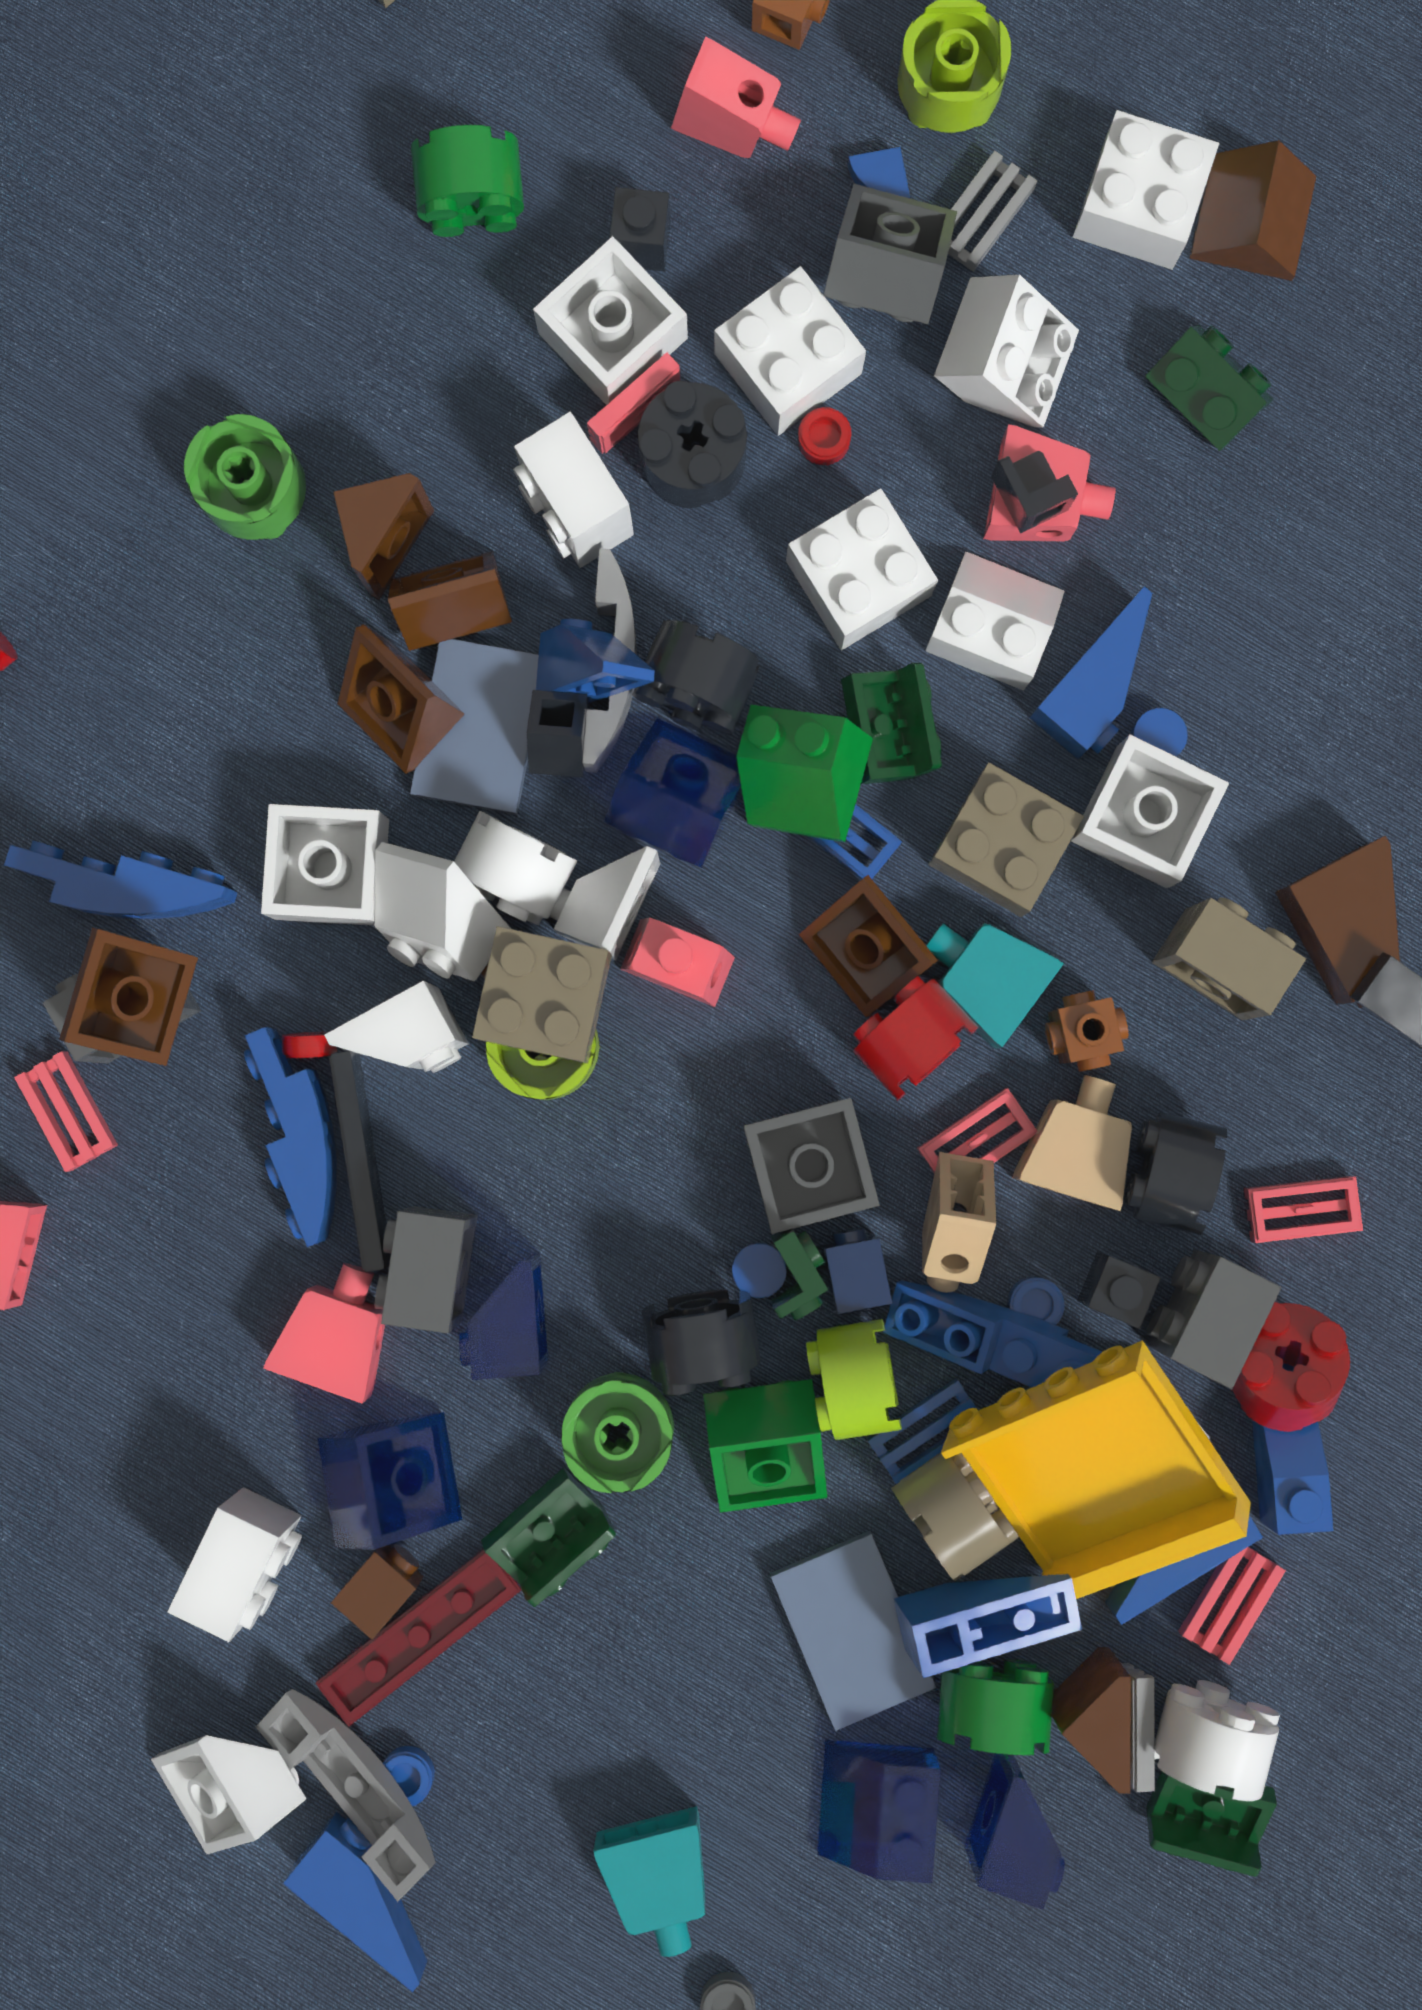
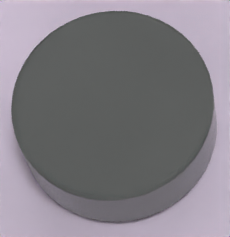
M718 1973L712 1976L702 1989L700 2010L756 2009L754 1990L749 1981L738 1973Z

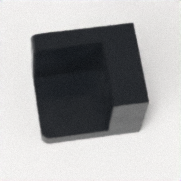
M1041 451L1034 452L1014 463L1009 456L998 460L991 475L1020 534L1068 511L1078 495L1069 475L1056 479Z

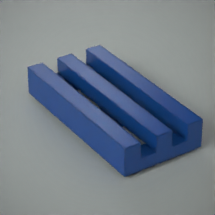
M856 804L852 819L885 845L879 852L849 828L846 841L872 861L868 867L864 866L835 841L807 836L860 880L867 875L873 879L902 843L900 839Z
M955 1378L897 1417L901 1418L902 1430L873 1434L866 1439L897 1484L901 1479L940 1453L946 1437L900 1468L895 1462L949 1427L951 1421L958 1414L969 1408H976L958 1379ZM955 1396L960 1404L890 1451L886 1449L884 1443L952 1397Z

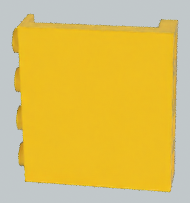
M1143 1340L1126 1348L1122 1346L1111 1347L1099 1354L1093 1362L1073 1370L1072 1367L1062 1368L1049 1376L1044 1383L1028 1390L1024 1388L1013 1389L1003 1395L997 1403L979 1411L977 1408H969L958 1414L949 1425L950 1429L941 1450L942 1456L948 1459L959 1453L963 1454L1043 1570L1042 1576L1069 1574L1072 1578L1076 1599L1247 1536L1250 1500Z

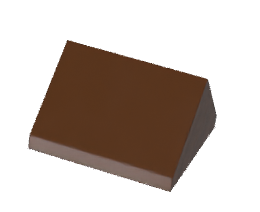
M1280 140L1216 153L1204 189L1189 259L1292 281L1297 270L1316 175Z
M411 473L333 492L351 567L369 594L378 600L381 599L391 579L397 573L434 512L420 479Z
M493 551L391 579L388 601L409 651L512 622Z
M365 624L356 627L337 704L405 774L409 773L422 762L464 716V713L394 643Z
M869 875L860 880L799 934L865 1017H868L915 977L921 975L938 961Z
M92 927L59 1040L166 1066L198 957Z
M1098 1647L1053 1691L1052 1718L1061 1734L1118 1793L1130 1794L1131 1677L1109 1647Z

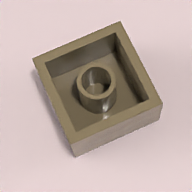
M988 762L979 774L928 865L1015 915L1022 917L1033 908L1084 816Z
M1219 897L1218 901L1209 898L1186 908L1152 963L1239 1019L1247 1020L1272 1014L1307 958L1293 950L1296 943L1290 937L1270 927H1267L1265 931L1261 930L1246 920L1249 914L1244 908L1227 898Z
M497 926L472 1038L588 1064L611 962V953L609 950Z

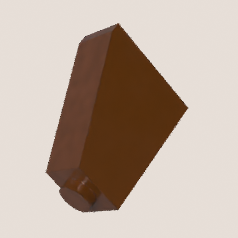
M1386 835L1366 843L1275 892L1336 1005L1354 1002L1350 998L1382 952L1391 955L1400 962L1391 844ZM1355 1001V1003L1357 1004L1358 1008H1362V1007H1363V1006H1361L1359 1003H1357V1002Z

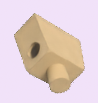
M1084 1075L1075 1105L1061 1100H1050L1036 1127L1038 1132L1031 1137L1014 1170L1012 1178L1120 1211L1123 1204L1132 1125L1129 1121L1107 1115L1116 1084Z
M939 1152L923 1224L922 1272L927 1276V1283L933 1289L948 1293L957 1290L960 1282L973 1284L979 1280L996 1226L994 1161ZM955 1203L962 1204L966 1208L967 1213L953 1211Z

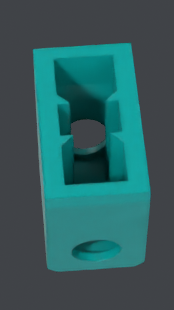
M942 923L926 944L936 959L948 967L938 983L978 1025L977 1033L995 1049L1004 1046L1064 964L1057 958L986 923L978 927L969 941Z
M697 1806L596 1832L593 1850L595 1860L629 1935H637L654 1930L659 1953L663 1957L676 1956L689 1950L692 1943L686 1922L699 1919L705 1915V1885L700 1820Z

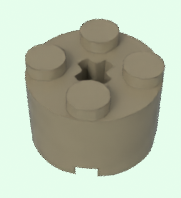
M940 1452L891 1488L910 1519L914 1521L924 1536L923 1538L954 1581L963 1575L965 1576L1019 1538L1000 1509L997 1510L999 1507L962 1453L945 1459Z

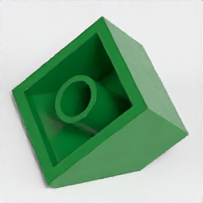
M750 705L736 756L747 824L752 827L845 842L873 738L846 717Z
M812 1379L801 1381L787 1380L772 1385L743 1389L728 1388L721 1392L703 1394L709 1450L720 1513L828 1498L821 1431Z

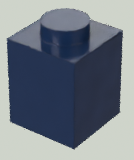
M865 1228L833 1233L834 1243L823 1245L834 1307L837 1313L842 1314L892 1304L880 1238L876 1235L866 1237Z

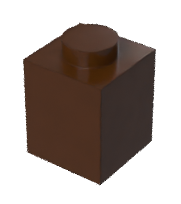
M383 1540L339 1591L331 1604L373 1640L422 1581L424 1576L417 1570L420 1565L415 1557L405 1548L397 1544L391 1547Z

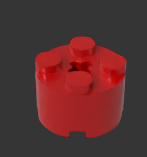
M920 976L915 977L894 997L898 1007L885 1019L878 1013L874 1014L853 1034L859 1042L853 1053L897 1101L906 1095L899 1087L904 1081L909 1079L916 1086L961 1046L959 1043L962 1040L957 1034L962 1029L971 1036L979 1028L935 979L925 983Z
M1274 1302L1233 1389H1231L1240 1402L1242 1410L1258 1424L1284 1432L1301 1430L1304 1426L1311 1425L1317 1421L1320 1422L1326 1418L1338 1401L1350 1369V1354L1346 1343L1345 1331L1339 1324L1331 1321L1324 1314L1313 1308L1301 1304ZM1283 1363L1293 1366V1372L1283 1369Z

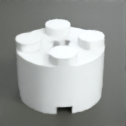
M479 811L454 862L484 898L493 901L495 896L500 897L496 905L498 909L524 922L528 920L539 925L542 918H549L577 860Z
M1198 1680L1195 1689L1182 1684H1172L1171 1689L1167 1693L1154 1743L1155 1759H1159L1157 1767L1172 1778L1204 1792L1214 1794L1216 1785L1235 1788L1232 1799L1242 1801L1259 1800L1263 1795L1279 1733L1277 1724L1280 1714L1276 1710L1259 1703L1247 1702L1244 1705L1229 1699L1230 1691L1227 1688L1210 1681Z

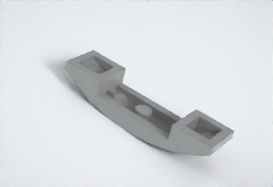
M599 548L595 597L598 615L616 616L614 636L637 655L636 631L626 582L611 550ZM634 688L610 696L608 711L587 709L582 762L586 772L597 773L614 748L624 727Z
M291 1689L285 1693L259 1722L256 1728L272 1748L279 1751L290 1770L304 1761L372 1846L362 1858L398 1902L436 1863L430 1843L415 1810L384 1764L350 1728L324 1707L296 1690Z

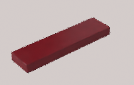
M483 1548L386 1624L373 1640L371 1638L367 1639L319 1677L315 1684L349 1727L522 1590L521 1586L486 1554Z

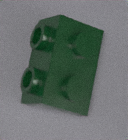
M1200 325L1191 326L1145 377L1221 451L1262 409L1266 408L1274 400L1266 392L1271 383L1254 365L1248 363L1242 368L1228 354L1234 346L1217 328L1210 325L1205 331Z
M922 662L910 663L896 671L852 673L841 679L848 720L873 738L861 784L910 780L941 768V741L935 729L931 707V687L926 680Z
M789 1229L775 1233L771 1237L798 1283L772 1298L771 1301L779 1319L790 1313L794 1320H798L823 1304L819 1295L826 1292L828 1288L816 1270L818 1266L825 1262L806 1231L796 1236L794 1231Z
M563 1467L486 1535L481 1542L485 1553L520 1584L525 1600L533 1607H536L547 1596L557 1593L564 1586L567 1579L589 1559L599 1556L615 1537L616 1531L604 1506Z
M1161 1771L1155 1785V1791L1152 1792L1146 1806L1150 1846L1155 1850L1257 1877L1262 1867L1258 1844L1277 1805L1275 1790L1273 1787L1265 1785L1263 1795L1259 1800L1242 1801L1232 1799L1235 1788L1216 1785L1215 1793L1211 1794L1186 1785Z

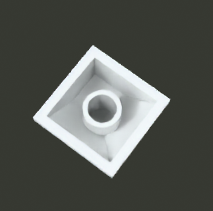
M646 846L577 879L572 891L563 888L550 915V918L557 920L554 927L555 932L578 944L609 950L612 955L611 959L616 961L660 866L658 851Z
M206 1735L163 1751L151 1759L206 1854L256 1841L306 1800L299 1787L297 1771L295 1768L289 1769L277 1750Z

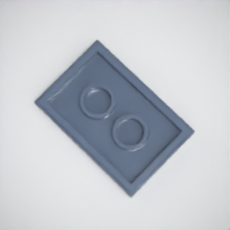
M455 639L439 643L432 682L464 713V716L415 768L410 791L413 797L518 815L528 762L526 732L532 691L536 690L539 655Z
M867 1531L770 1573L835 1731L936 1688L932 1676L923 1678L904 1649L894 1598H897L898 1595L871 1531Z

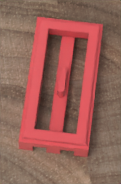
M668 352L587 422L589 439L602 454L604 452L607 453L640 424L645 409L658 394L664 391L669 384L680 381V366Z
M61 1051L52 1056L53 1058L49 1061L41 1062L34 1066V1069L31 1071L23 1072L14 1078L64 1171L71 1172L113 1149L118 1144L69 1053ZM58 1069L99 1142L94 1146H91L52 1074ZM38 1080L42 1082L79 1151L78 1155H75L40 1091L36 1083Z
M1008 1088L1003 1089L917 1148L934 1174L938 1161L934 1151L1003 1104L1008 1108V1113L950 1151L949 1154L965 1156L1017 1121L1021 1130L978 1158L994 1161L995 1163L1038 1132Z
M1356 1176L1244 1188L1245 1199L1248 1200L1249 1205L1247 1218L1248 1221H1251L1252 1231H1249L1250 1241L1253 1243L1363 1231ZM1345 1189L1346 1198L1262 1207L1261 1199ZM1347 1210L1348 1220L1265 1229L1264 1219Z
M1245 1548L1216 1567L1178 1632L1186 1639L1195 1642L1202 1649L1216 1655L1220 1660L1230 1665L1286 1570L1252 1548ZM1242 1557H1245L1249 1560L1234 1587L1228 1593L1205 1634L1199 1631L1200 1627ZM1261 1568H1263V1574L1221 1644L1217 1643Z

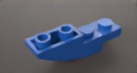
M33 840L29 850L10 845L4 866L54 881L55 885L49 902L91 914L131 919L182 917L211 911L235 903L238 893L222 886L225 878L223 875L197 867L192 868L190 876L171 870L173 860L141 851L139 860L121 855L115 876H113L115 865L86 856L83 857L81 866L62 860L65 850Z
M263 1027L245 1035L250 1048L244 1051V1057L255 1080L263 1079L270 1099L265 1100L264 1105L270 1122L277 1131L283 1129L286 1136L266 1145L270 1157L265 1159V1167L276 1189L283 1187L290 1204V1208L285 1210V1215L293 1235L298 1240L303 1238L306 1246L309 1247L328 1240L334 1214L337 1187V1156L332 1120L317 1070L305 1069L294 1073L289 1058L283 1055L282 1041L277 1029Z
M902 1280L896 1284L892 1304L890 1305L885 1323V1331H883L885 1334L979 1374L989 1369L1029 1387H1035L1044 1383L1049 1376L1062 1368L1072 1367L1074 1370L1091 1363L1102 1353V1351L1068 1338L1069 1330L1041 1319L963 1294L940 1292L931 1286Z

